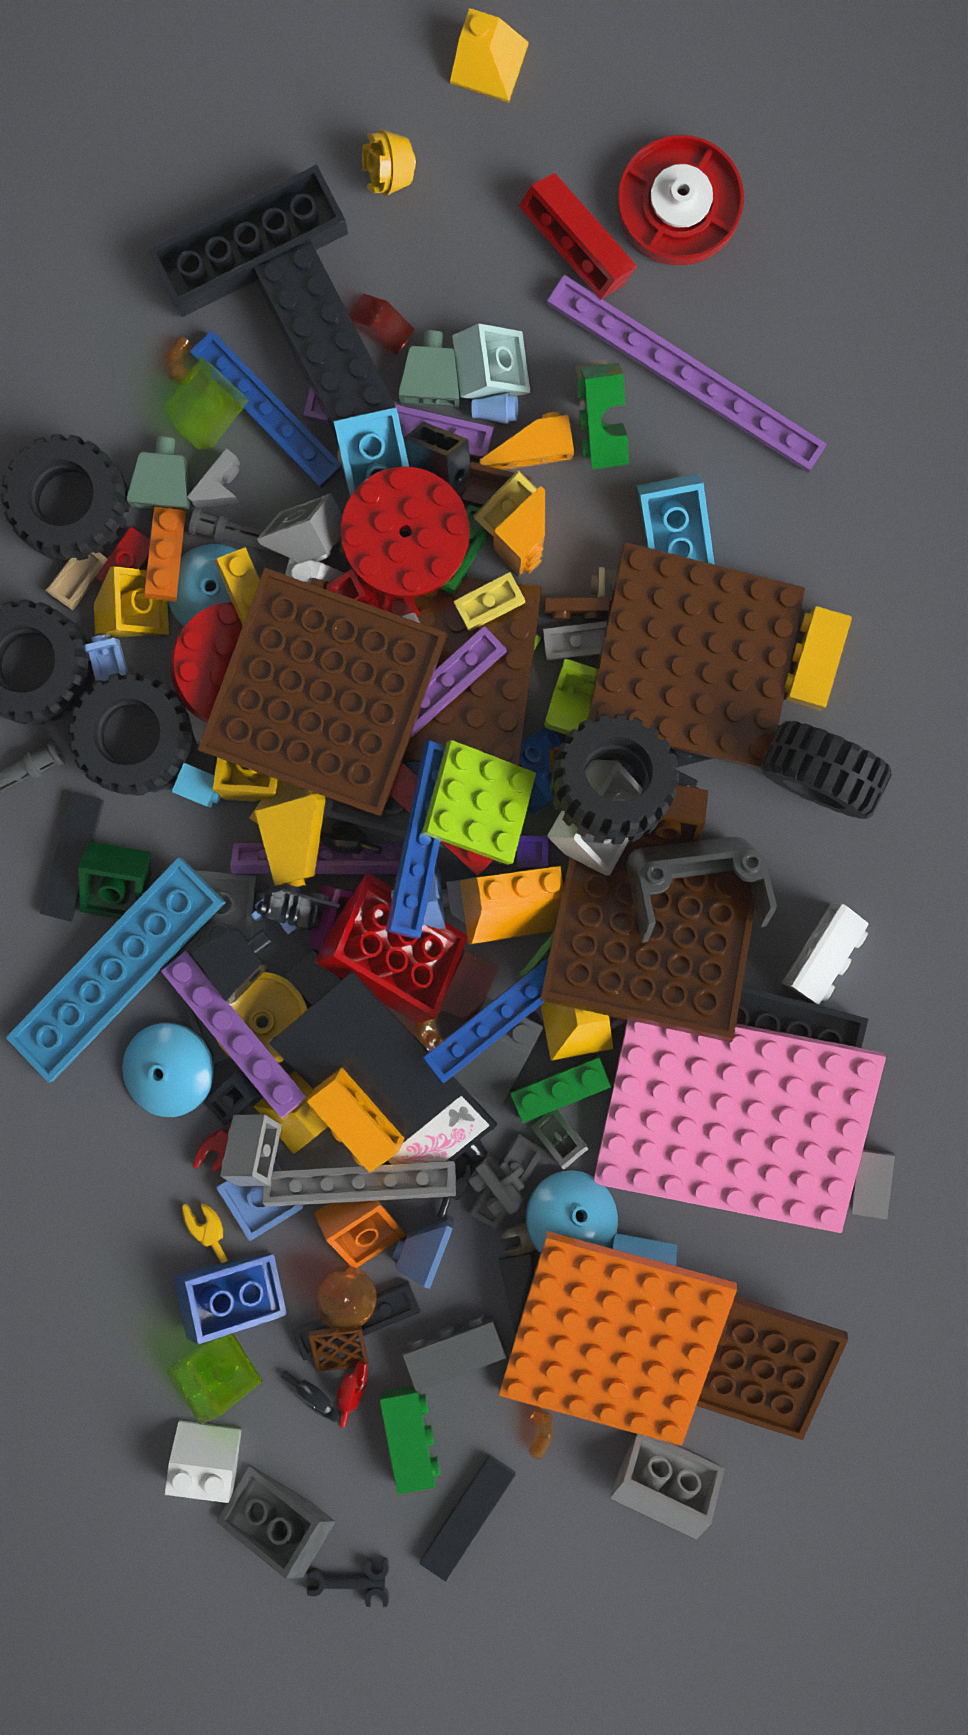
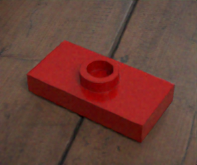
M131 526L95 578L103 583L110 567L113 566L142 570L148 562L150 539Z

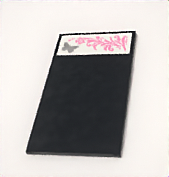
M353 970L347 973L339 983L280 1034L273 1037L269 1043L312 1089L343 1067L405 1138L399 1152L384 1162L385 1165L454 1161L487 1133L494 1130L498 1124L453 1076L444 1084H439L421 1060L429 1050Z

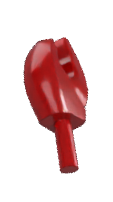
M231 1124L227 1130L221 1128L204 1139L195 1154L192 1165L194 1169L199 1167L203 1159L208 1156L210 1150L218 1153V1160L214 1163L211 1171H217L222 1168Z
M362 1360L357 1363L352 1374H346L337 1391V1406L342 1410L338 1426L342 1428L346 1427L349 1413L358 1407L359 1400L366 1389L368 1377L367 1363Z

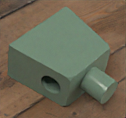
M435 330L425 331L424 345L411 346L409 348L399 389L400 404L459 408L455 352L452 348H442V332Z
M157 437L155 453H139L127 495V502L132 508L154 510V507L186 510V513H192V504L187 498L191 492L189 466L184 456L174 455L175 439Z

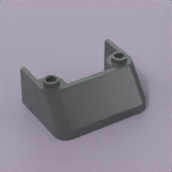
M726 837L638 848L631 852L626 863L642 943L649 941L656 924L650 895L666 891L671 884L672 878L735 871L740 879L750 882L760 927L768 925L777 908L765 858L741 837Z

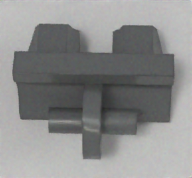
M489 1154L475 1168L476 1171L469 1177L468 1182L478 1192L489 1186L495 1195L489 1198L486 1203L494 1216L507 1211L511 1215L518 1210V1206L525 1200V1197L520 1192L525 1186L518 1178L524 1172V1169L521 1165L511 1169L506 1161L499 1164L494 1156Z

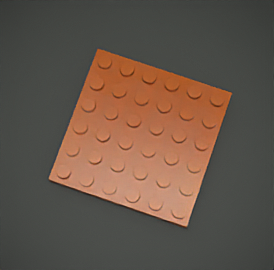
M547 1231L501 1382L499 1396L682 1446L737 1291V1283Z

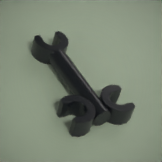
M367 1558L365 1563L367 1576H325L322 1570L311 1568L307 1572V1578L317 1579L319 1585L308 1586L307 1595L318 1596L324 1589H367L365 1594L366 1607L371 1606V1597L375 1594L383 1598V1607H387L389 1592L385 1587V1577L389 1571V1560L384 1558L383 1568L377 1571L371 1566V1558Z

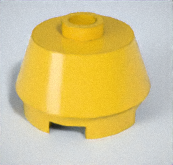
M379 129L376 133H368L369 144H363L362 169L369 172L371 183L367 185L368 190L373 194L381 193L383 196H387L409 186L413 180L416 165L415 155L409 139L383 129Z

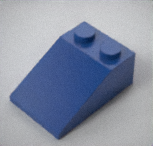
M273 1253L203 1267L173 1277L186 1338L197 1344L287 1315Z

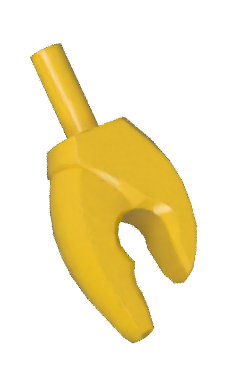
M201 1203L202 1211L206 1216V1223L199 1224L188 1204H183V1218L189 1233L204 1247L211 1245L221 1264L228 1261L218 1240L223 1238V1227L217 1213L207 1204Z

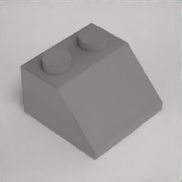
M330 493L279 512L257 540L260 545L300 563L311 559L314 562H318L327 558L331 554L330 550L341 541V521L343 515Z

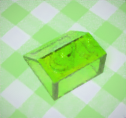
M201 357L166 403L165 408L174 427L197 449H208L214 447L249 399L204 357Z
M234 1333L203 1343L167 1369V1372L199 1424L221 1416L263 1382Z

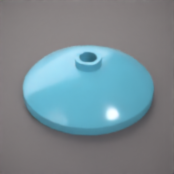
M206 544L191 549L181 557L177 601L168 602L172 613L183 626L205 608L219 603L232 602L214 561L216 558L237 551L236 549L222 544ZM209 582L216 583V589L213 592L206 591V585Z
M166 1022L151 1025L134 1036L125 1051L122 1072L124 1083L130 1096L141 1108L157 1116L177 1117L194 1110L205 1100L213 1083L214 1065L207 1045L197 1033L181 1024ZM157 1068L163 1072L162 1079L156 1075Z
M568 1170L550 1175L534 1189L527 1204L526 1226L533 1245L540 1253L547 1231L610 1248L614 1235L617 1232L618 1214L613 1197L605 1186L596 1183L592 1175L581 1171ZM577 1211L583 1214L582 1222L576 1220L575 1215Z

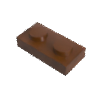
M545 598L544 616H551V620L555 621L570 620V616H583V620L597 621L601 620V615H607L609 611V598Z

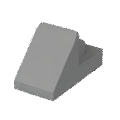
M227 448L187 496L193 506L201 508L240 503L237 497L223 486L225 482L230 483L239 472L238 466L240 462L237 456Z

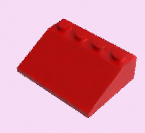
M370 873L365 874L326 935L315 963L342 979L353 970L386 1006L415 1023L436 1019L468 936L445 922L446 928L442 929L423 925L421 938L417 939L386 931L392 902L391 890L394 889Z

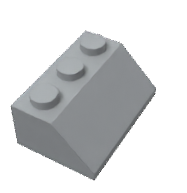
M635 1433L618 1470L610 1499L694 1539H698L712 1523L725 1468L675 1444Z

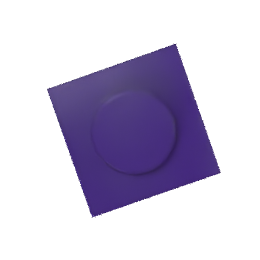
M520 836L516 850V868H548V837Z

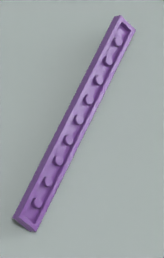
M566 275L562 277L548 298L547 305L807 473H809L825 449L827 443L603 299L600 300L597 295Z

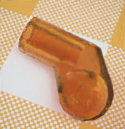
M183 336L177 338L165 357L167 375L178 384H184L190 376L189 370L184 368L183 358L192 347V343Z

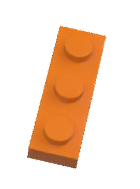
M154 507L145 584V598L177 601L186 510Z

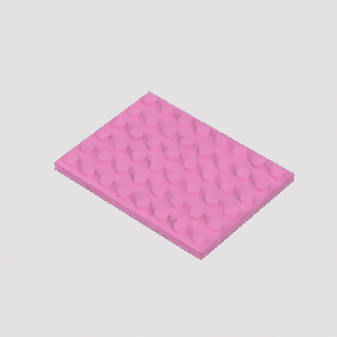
M627 1020L594 1172V1181L602 1186L842 1233L886 1055L884 1052L737 1023L733 1041L726 1042Z

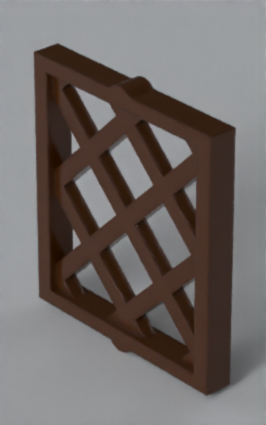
M361 1325L309 1331V1340L317 1372L356 1367L360 1360L366 1362L367 1366H369ZM352 1333L349 1337L342 1335ZM330 1336V1337H329L328 1339H326V1340L323 1339V1338H320V1337ZM357 1336H359L360 1342H358V1341H356V1340H353V1339H355ZM335 1338L343 1340L340 1345L332 1343ZM315 1341L321 1343V1345L316 1347ZM348 1344L356 1346L352 1351L344 1348ZM326 1346L334 1349L331 1353L322 1351ZM362 1350L363 1356L357 1354V1352ZM338 1352L346 1354V1356L343 1359H340L335 1355ZM319 1355L325 1358L320 1361ZM352 1357L355 1358V1359H358V1360L348 1361V1360H349L350 1358H352ZM329 1360H332V1361H334L335 1363H327V1362H328Z

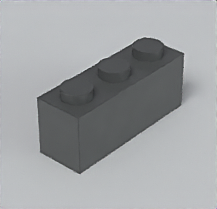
M484 1314L468 1319L467 1325L455 1328V1325L444 1327L437 1331V1336L427 1340L425 1336L415 1338L407 1343L408 1347H405L403 1351V1358L416 1391L506 1358V1350L493 1315L485 1318Z

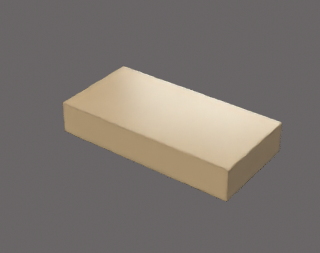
M101 553L87 554L88 559L81 561L77 558H69V561L66 562L45 591L73 611L97 578L95 576L108 560Z

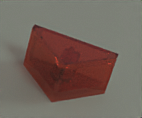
M364 293L349 313L357 329L395 355H398L414 332V328L387 300Z

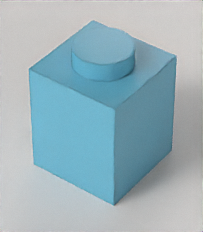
M183 763L173 787V793L209 808H212L213 803L218 804L221 799L213 790L215 775Z

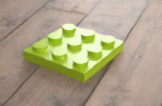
M456 741L446 742L422 834L507 865L513 864L536 773Z

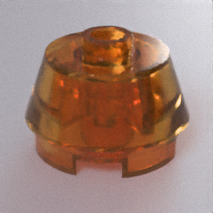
M351 1266L335 1268L325 1274L317 1285L314 1295L316 1312L319 1318L331 1328L363 1325L375 1309L376 1289L373 1281L364 1271Z

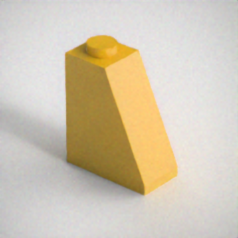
M312 794L255 811L275 886L286 884L300 887L306 885L304 879L315 876L325 796Z

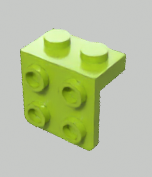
M568 659L564 660L544 723L546 728L568 735L572 729H578L579 724L587 720L597 672L596 668Z

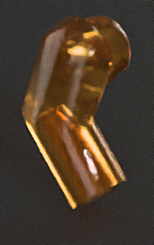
M436 1019L417 1023L415 1027L420 1042L428 1050H432L442 1042V1038L435 1026Z
M537 1408L532 1414L531 1423L539 1426V1430L529 1449V1453L536 1459H542L553 1440V1416L548 1410L545 1412Z

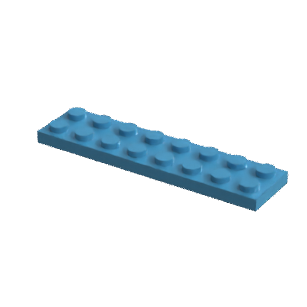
M178 857L13 1029L6 1039L48 1083L53 1082L226 902L183 858Z

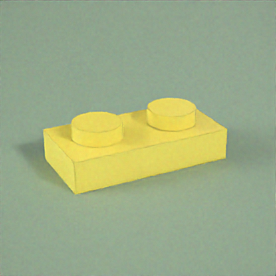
M517 470L474 514V518L494 537V530L537 488Z
M511 572L454 601V605L469 632L525 603V599Z

